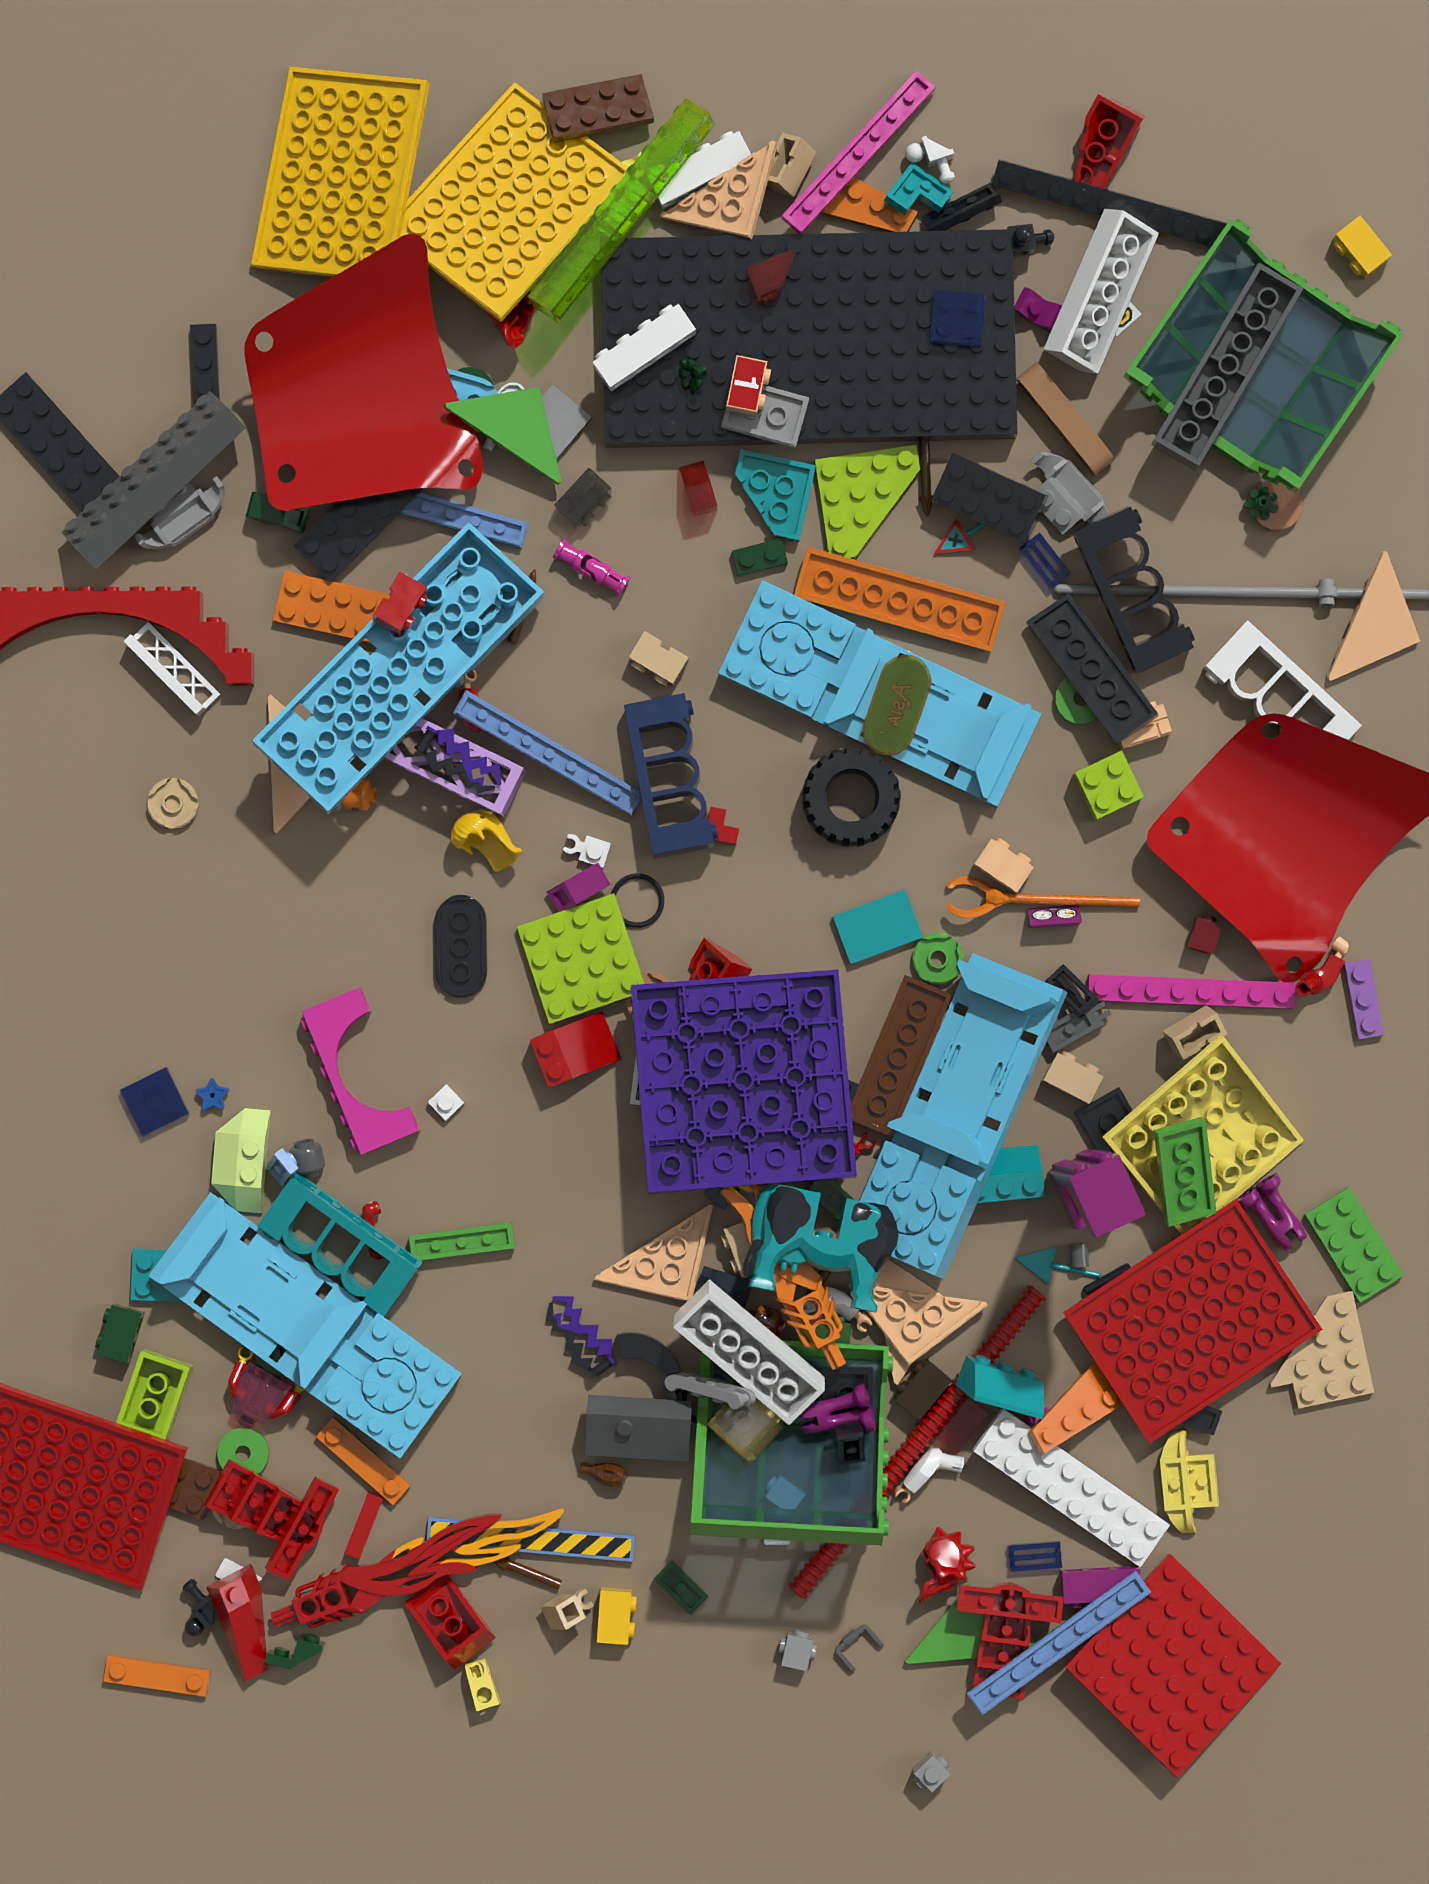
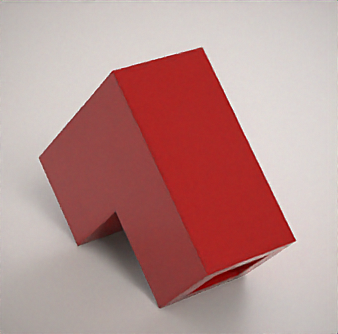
M711 807L709 813L710 825L716 824L718 839L714 841L737 845L739 828L724 826L727 810Z

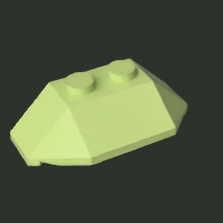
M245 1108L215 1133L211 1184L234 1210L239 1212L262 1213L271 1110Z

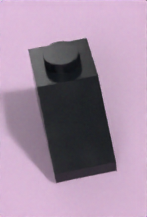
M846 1421L840 1425H834L840 1465L865 1462L864 1435L860 1422Z

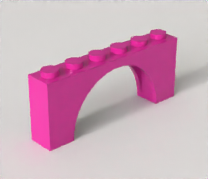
M359 987L302 1011L304 1017L300 1018L305 1032H311L314 1041L310 1042L315 1056L320 1055L323 1061L320 1069L325 1080L330 1079L333 1089H330V1093L335 1104L340 1103L343 1112L340 1113L343 1125L345 1128L350 1127L353 1136L349 1138L355 1152L360 1151V1154L363 1155L420 1131L411 1107L396 1111H382L370 1108L356 1100L342 1082L338 1068V1053L341 1042L349 1028L358 1019L371 1012L363 990Z

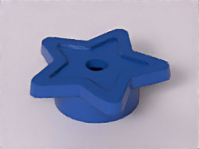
M210 1078L205 1088L196 1090V1093L203 1099L202 1110L205 1111L212 1106L222 1110L225 1108L223 1098L229 1092V1088L219 1087L214 1078ZM211 1093L215 1094L214 1098L210 1097Z

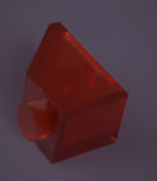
M794 249L746 268V276L757 302L763 300L766 303L779 297L778 293L782 292L795 261L796 253Z
M704 461L679 467L693 517L717 511V502Z

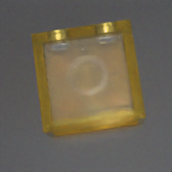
M757 1398L754 1404L738 1409H732L728 1402H726L707 1424L718 1437L750 1464L785 1426L782 1420Z

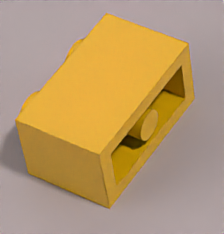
M1361 215L1340 230L1332 239L1335 242L1333 246L1341 256L1345 255L1351 262L1349 266L1357 276L1361 275L1364 279L1392 256Z
M601 1587L597 1643L628 1645L629 1638H634L635 1623L630 1622V1613L636 1612L637 1597L632 1596V1589Z

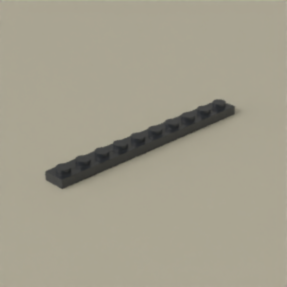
M998 159L991 183L994 186L1102 215L1104 209L1124 210L1155 231L1208 246L1214 244L1227 225V222L1002 159ZM1228 236L1219 248L1237 254L1239 252V248Z

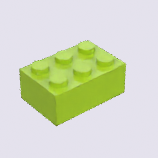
M147 1349L141 1350L116 1423L168 1440L194 1365Z

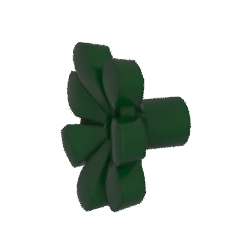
M692 359L680 360L679 365L681 368L678 369V373L681 377H684L681 380V385L684 388L690 385L692 392L697 391L702 386L700 376L707 373L706 367L704 365L696 367Z
M1262 486L1259 493L1255 489L1249 491L1248 494L1252 499L1246 500L1244 506L1247 509L1252 508L1250 512L1251 518L1255 519L1260 514L1261 519L1265 521L1270 517L1269 512L1276 513L1278 511V506L1273 503L1278 497L1275 493L1268 494L1267 487Z

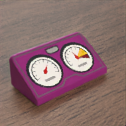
M1077 905L1038 907L1027 910L1028 927L1071 926L1082 923L1080 910Z

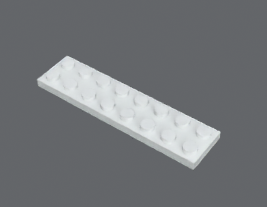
M1001 1408L972 1450L1141 1567L1170 1524L1060 1447L1056 1446L1045 1454L1040 1455L1028 1433L1031 1427L1007 1410Z

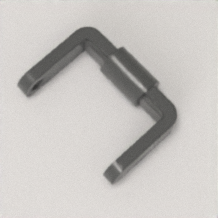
M862 1624L856 1630L852 1629L836 1647L837 1655L852 1672L856 1669L841 1651L857 1640L863 1631L866 1630L880 1647L884 1646L883 1642L867 1624Z

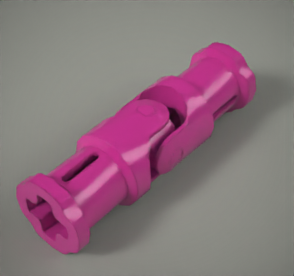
M565 538L560 542L552 557L555 560L560 559L571 566L572 570L586 578L593 579L597 585H604L613 590L618 597H620L630 580L629 576H622L612 570V566L607 563H601L598 558L583 549L580 551L571 546ZM585 560H588V561L586 562V566H585V568H584V570H583V569L581 568V564H582Z

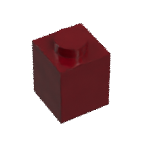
M1202 914L1201 918H1194L1186 948L1209 955L1214 954L1222 924L1216 923V917Z

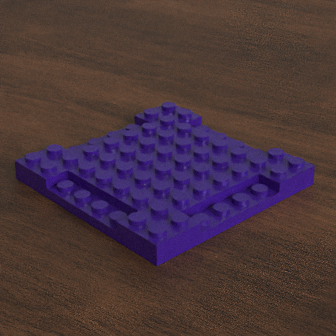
M838 969L631 985L647 1195L789 1182L852 1179L857 1177Z

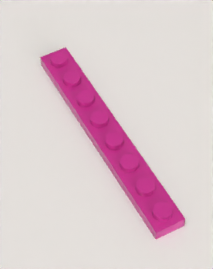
M916 70L785 211L781 219L801 235L935 91L936 86Z
M1088 975V989L1099 1001L1295 1009L1296 983Z

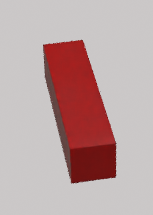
M370 1491L367 1493L344 1554L356 1559L361 1558L384 1497Z

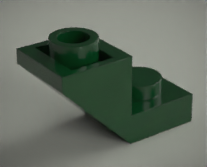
M252 492L245 516L266 525H279L294 532L303 533L310 508L278 510L269 503L266 494Z
M305 1633V1637L300 1636L298 1638L294 1655L289 1654L290 1650L275 1647L274 1650L270 1649L267 1652L265 1663L291 1669L322 1651L325 1642L320 1641V1636Z

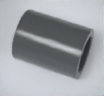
M1088 1243L1070 1244L1071 1268L1089 1267Z

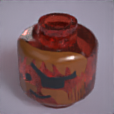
M760 1304L756 1310H750L749 1313L779 1337L785 1320L782 1319L781 1311L765 1304Z

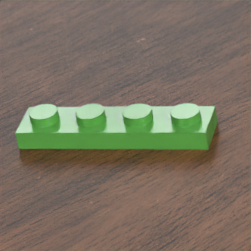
M512 1222L409 1236L411 1254L419 1260L515 1248Z

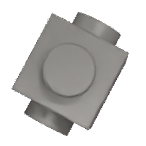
M794 1629L793 1633L787 1632L786 1638L781 1637L778 1653L783 1654L781 1666L807 1671L809 1660L814 1661L817 1645L813 1644V1637H809V1632Z
M930 1751L913 1768L916 1776L913 1780L922 1790L928 1788L933 1792L951 1775L948 1769L950 1764L941 1754L936 1756Z

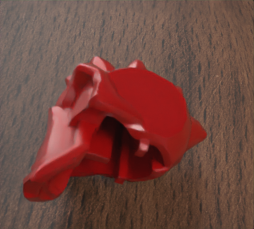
M533 287L502 322L486 310L483 311L492 320L495 329L500 331L507 346L511 348H516L523 343L530 318L536 310L537 299Z
M937 1527L932 1538L926 1542L922 1555L926 1557V1563L924 1564L925 1567L929 1566L931 1580L925 1582L922 1586L919 1603H924V1600H928L940 1592L952 1590V1587L958 1585L960 1580H966L967 1571L976 1567L968 1559L969 1555L975 1550V1547L973 1545L961 1544L960 1531L947 1534L943 1529Z

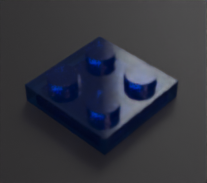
M934 289L929 343L981 347L986 294Z
M168 1067L120 1089L142 1136L190 1114Z

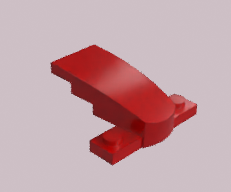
M228 1459L204 1505L213 1511L227 1516L231 1521L253 1529L258 1534L279 1541L265 1569L289 1581L304 1553L312 1548L319 1539L324 1526V1517L340 1489L315 1476L301 1500L262 1475Z
M1012 1582L999 1583L991 1588L959 1585L956 1611L984 1614L972 1688L1030 1647V1620L1061 1623L1064 1597L1034 1594L1023 1586ZM1025 1685L1008 1697L1024 1699Z

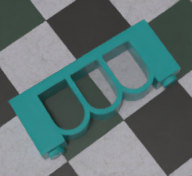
M297 1173L289 1179L258 1224V1227L263 1230L262 1233L266 1237L274 1238L277 1241L283 1238L285 1245L291 1251L298 1254L312 1252L313 1263L320 1272L326 1275L341 1274L342 1283L347 1291L355 1296L365 1297L363 1301L367 1304V1309L373 1314L379 1313L383 1317L394 1305L423 1263L313 1182ZM307 1202L331 1219L317 1241L313 1243H306L300 1240L294 1231L295 1220ZM336 1224H339L361 1240L348 1260L342 1264H335L329 1261L323 1252V1244ZM366 1244L390 1261L377 1282L372 1285H364L358 1282L352 1272L354 1261Z

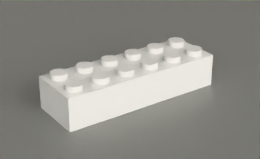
M1104 209L1043 350L1080 372L1099 373L1159 235L1158 232L1124 210Z
M710 1279L674 1314L673 1328L744 1388L752 1390L757 1399L788 1425L825 1391V1377Z

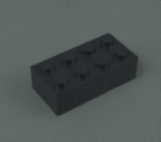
M952 453L931 501L1023 543H1028L1049 495Z

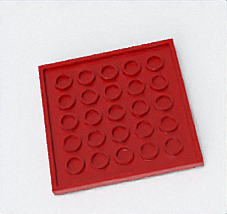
M1167 1554L1143 1580L1151 1593L1093 1634L1064 1665V1668L1175 1778H1178L1276 1671L1281 1663L1171 1554Z

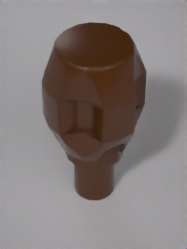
M582 1463L580 1467V1473L591 1475L592 1478H595L602 1485L623 1487L625 1484L627 1470L620 1465L613 1463L594 1465Z

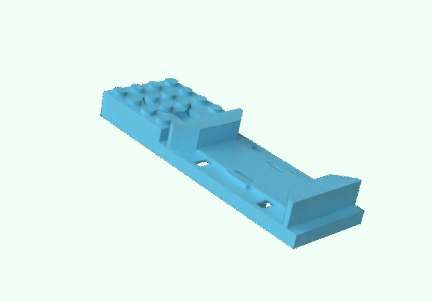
M469 522L413 578L427 587L426 596H428V600L422 610L417 609L412 616L415 618V621L408 632L404 630L401 636H398L372 619L252 740L255 747L327 814L334 808L339 811L341 809V801L453 687H460L463 684L464 676L470 670L473 671L543 600L544 591ZM364 638L377 648L371 655L358 645ZM421 691L431 699L425 706L415 698ZM299 704L312 714L306 721L293 711ZM356 757L366 764L360 772L350 764Z
M762 580L718 672L719 677L876 750L867 739L860 735L866 725L886 667L897 659L899 654L916 660L927 672L928 687L908 743L899 751L893 753L878 752L996 808L998 807L1041 713L1031 709L1032 705L1028 703L1022 705L874 635L873 630L869 628L865 631L855 626V623ZM894 683L891 689L904 699L908 704V708H910L909 701L901 694L904 688H911V686H895L896 683ZM982 694L992 698L987 710L977 706ZM896 700V701L893 702V707H894V708H896L895 703H898V709H899V710H903V709H904L905 705H904L903 702L901 703V704H902V708H900V702H899V701ZM891 710L892 713L902 715V713ZM889 717L888 720L893 723V726L898 727L896 721L901 719V717ZM951 761L960 765L953 780L944 776Z
M972 953L968 963L958 960L957 966L962 978L902 1117L890 1121L887 1127L896 1130L891 1142L885 1141L860 1199V1202L886 1205L893 1213L899 1236L897 1246L890 1256L942 1279H945L1068 993L1063 989ZM961 1004L969 1007L965 1016L957 1014ZM1024 1030L1038 1036L1034 1045L1020 1040ZM924 1090L932 1092L928 1102L920 1099ZM987 1116L1001 1122L997 1131L983 1126Z
M210 1192L148 1276L391 1454L401 1459L462 1373L379 1313L375 1315L370 1312L364 1301L358 1300L276 1239L266 1237L262 1233L263 1230L226 1204L221 1197L218 1198ZM248 1228L257 1233L249 1245L240 1240ZM325 1282L332 1289L325 1299L322 1300L315 1294ZM204 1289L211 1296L203 1307L200 1308L194 1301ZM279 1344L286 1349V1352L276 1363L269 1356Z

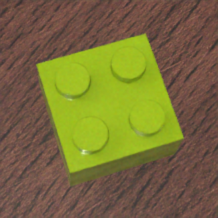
M1122 751L1073 774L1094 821L1144 798Z

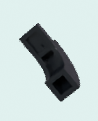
M618 1333L617 1339L623 1360L641 1358L650 1362L659 1372L666 1399L677 1400L676 1393L681 1392V1389L670 1391L665 1386L667 1376L681 1371L679 1363L671 1350L658 1339L644 1333Z

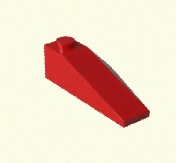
M1097 94L1085 117L1074 180L1106 188L1145 116L1120 102Z
M703 938L689 965V968L692 969L689 981L749 976L752 968L740 957L711 940Z
M249 1564L206 1587L245 1682L268 1670V1665L265 1663L267 1652L262 1590L252 1564Z

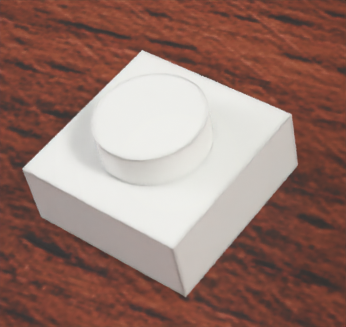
M447 1084L428 1101L445 1121L464 1104L463 1100Z

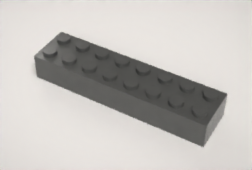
M1261 263L1257 264L1151 446L1196 471L1303 290L1302 287Z
M211 391L202 395L196 401V405L188 412L183 413L177 419V423L169 430L164 431L159 436L158 441L150 448H146L140 454L139 459L132 465L127 466L121 472L119 478L113 483L108 484L100 496L94 501L89 502L81 514L75 519H71L61 533L97 570L246 427Z

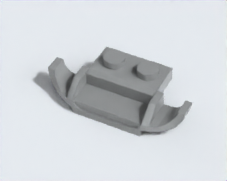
M1039 452L1030 460L1045 473L1044 476L1047 479L1037 489L1049 495L1042 512L1062 535L1068 532L1081 519L1092 523L1108 515L1102 495L1071 461L1048 452Z
M216 476L213 478L212 486L203 492L200 488L196 491L192 484L188 482L152 517L154 521L150 525L153 529L146 534L137 533L133 537L140 546L147 549H163L169 546H177L215 518L214 514L220 508L224 498L223 484Z

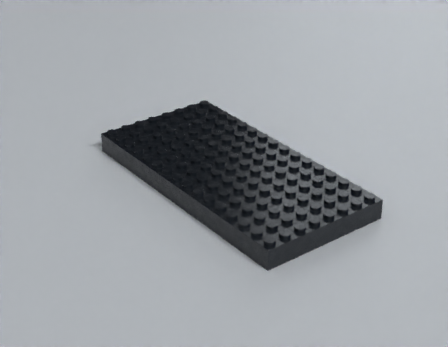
M1013 230L753 235L752 239L742 236L601 239L603 349L611 350L617 346L616 341L626 334L632 336L639 331L637 327L648 319L654 321L660 317L659 312L669 305L674 307L679 304L696 329V335L613 391H610L604 383L606 448L777 444L721 428L737 355L767 361V369H771L769 384L766 386L809 397L797 444L905 442L923 439L929 441L1016 439L1018 430L1012 251ZM692 359L696 367L700 365L706 367L707 373L700 376L702 386L697 391L692 392L690 385L686 388L681 385V380L684 377H681L678 373V369L681 368L679 365L680 360Z

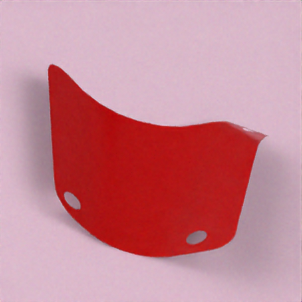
M413 233L401 236L269 314L251 328L245 341L244 356L260 437L266 491L269 503L273 507L286 511L416 488L470 490L479 483L483 472V461L477 435L473 428L462 422V419L450 411H446L443 406L445 403L459 401L451 382L437 333L430 296L428 250L425 240L420 235ZM261 332L269 333L273 339L272 348L266 352L260 351L255 344V339ZM462 460H469L473 463L474 471L469 477L463 476L458 470V464ZM284 464L292 465L295 468V478L289 483L281 482L278 478V470Z
M1277 713L1265 714L1247 723L1204 766L1153 823L1147 833V842L1150 849L1248 938L1279 981L1294 982L1300 979L1305 972L1310 971L1325 955L1348 905L1376 866L1408 832L1429 816V772L1293 717ZM1271 721L1279 723L1282 729L1279 736L1272 739L1264 737L1262 728L1266 723ZM1177 817H1184L1189 822V830L1182 836L1175 835L1171 830V823ZM1295 956L1299 957L1302 961V967L1294 973L1287 971L1288 960Z

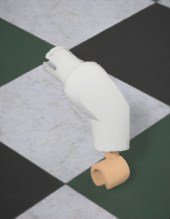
M828 1287V1298L831 1300L833 1297L835 1311L847 1320L855 1317L858 1330L866 1332L867 1325L865 1322L872 1326L873 1318L867 1311L859 1312V1309L850 1308L852 1301L850 1296L843 1291ZM806 1301L803 1305V1310L806 1314L816 1310L815 1305L810 1301Z
M931 1448L908 1473L903 1481L905 1486L899 1485L893 1490L894 1497H897L902 1491L906 1492L901 1502L907 1503L910 1500V1491L916 1493L936 1470L945 1469L961 1473L964 1457L942 1453L939 1448Z

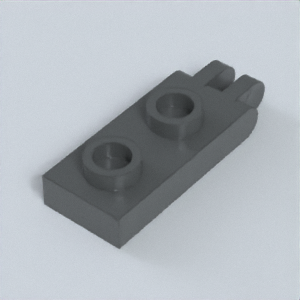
M1102 1001L1097 1005H1093L1092 1009L1086 1011L1081 1019L1072 1012L1056 1021L1047 1039V1044L1051 1051L1054 1053L1104 1025L1105 1023L1102 1019L1108 1017L1111 1013L1107 1010L1099 1014L1097 1010L1106 1006L1105 1002Z

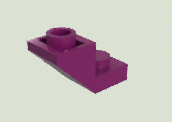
M1026 287L1023 288L1014 306L1015 312L1026 321L1051 333L1062 308V305L1046 301L1035 291Z
M596 863L548 890L547 894L556 910L561 912L611 884L599 863Z

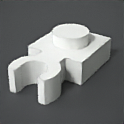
M568 834L567 838L574 840L576 844L572 849L564 847V852L568 854L579 852L581 853L579 861L592 865L599 863L600 867L604 868L611 843L590 836H586L585 842H581L576 835Z

